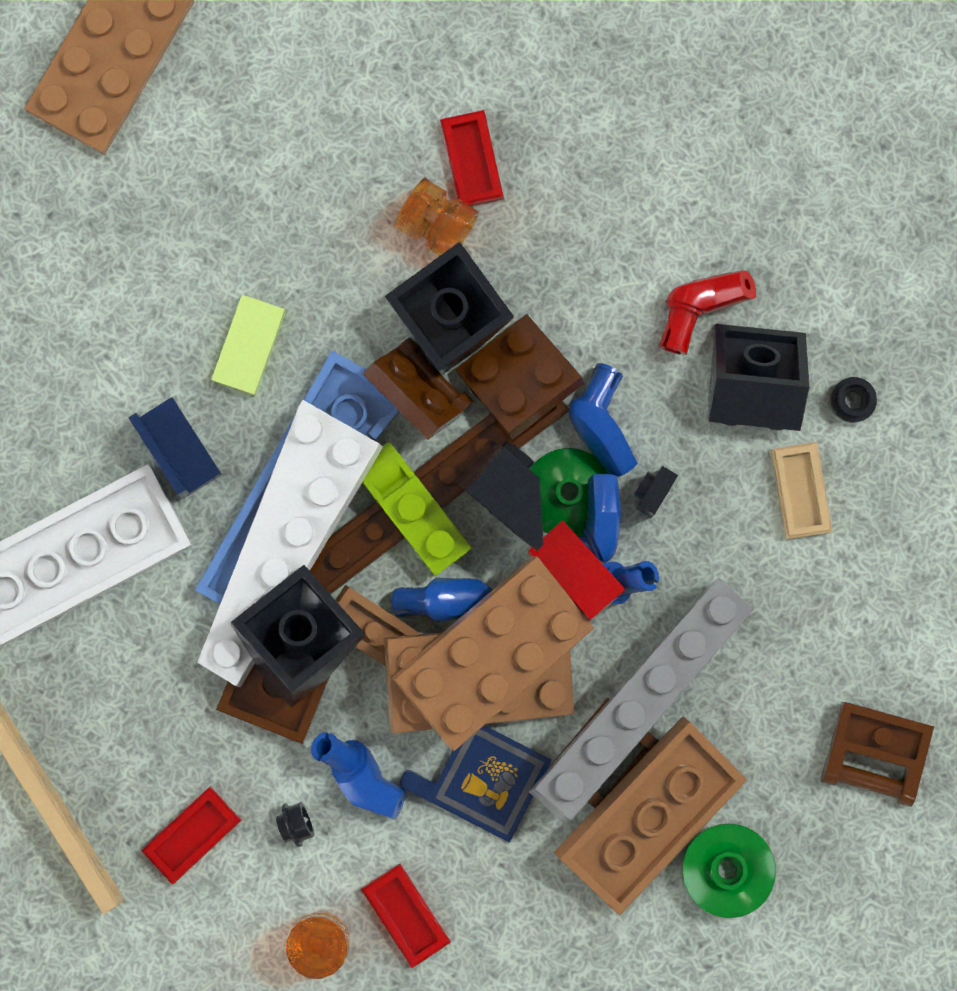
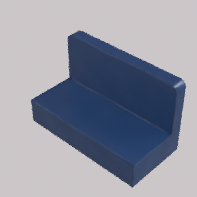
M173 397L142 416L134 413L128 417L173 489L181 498L185 499L222 475Z

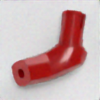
M744 270L693 280L674 288L665 300L670 311L658 347L674 354L687 355L697 318L757 297L754 279L751 274Z

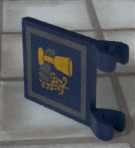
M484 725L459 748L451 752L436 783L412 770H406L400 779V785L403 789L510 843L533 798L529 791L545 774L552 760Z

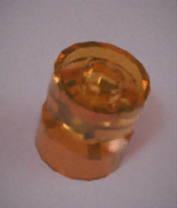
M424 177L403 204L393 227L415 241L421 238L426 239V248L440 256L459 241L461 244L464 242L473 228L479 212L458 198L452 201L447 200V191ZM432 211L438 215L433 224L427 220Z
M315 911L305 915L292 928L286 941V954L290 965L299 974L310 979H323L333 975L343 965L350 949L351 936L347 925L339 916L328 911Z

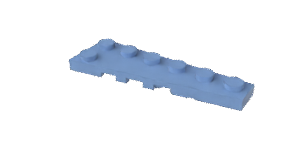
M331 351L304 401L370 439L377 441L400 411L363 375L367 369ZM294 418L195 591L221 604Z

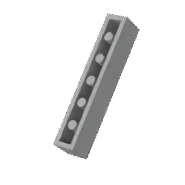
M720 578L711 583L531 788L529 793L561 822L571 821L754 609Z

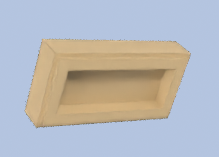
M817 442L771 449L785 539L831 533L832 526Z

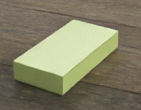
M242 295L211 380L256 396L286 310Z

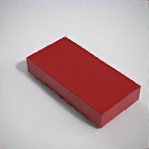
M481 110L440 119L459 208L504 199L485 111Z
M561 521L543 537L544 545L538 551L532 547L528 550L530 557L537 556L589 622L625 591V588L564 521Z
M210 786L141 851L173 885L237 826L242 819Z
M401 863L361 889L411 968H414L451 943V940Z

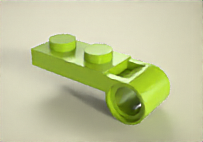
M389 441L385 443L364 478L363 484L436 577L471 550L472 547Z

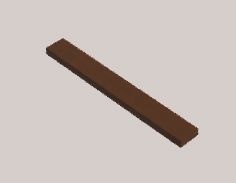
M563 401L513 440L493 416L489 414L421 466L414 474L441 509H443L465 492L454 480L489 440L500 445L507 440L512 445L515 444L521 449L568 413L569 408ZM376 501L329 537L310 572L332 595L405 537Z

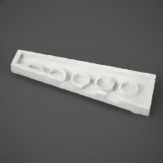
M302 400L197 663L233 685L242 686L255 662L232 628L231 621L301 566L305 565L310 571L383 446Z

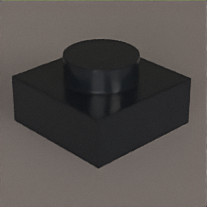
M664 466L659 469L656 476L648 471L634 494L641 499L636 509L652 518L658 511L678 475Z

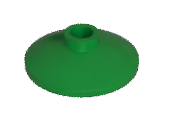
M562 448L551 451L540 457L530 468L540 479L543 531L548 534L561 521H564L579 538L583 536L582 530H584L587 518V481L592 475L608 473L597 459L586 451L575 448ZM573 484L576 486L578 496L574 500H565L560 493L563 485Z
M725 823L705 829L692 840L683 858L682 877L689 896L701 909L718 917L737 918L752 913L767 900L775 883L776 864L770 847L758 833L742 825ZM727 860L732 861L736 866V872L731 878H723L719 874L720 864Z

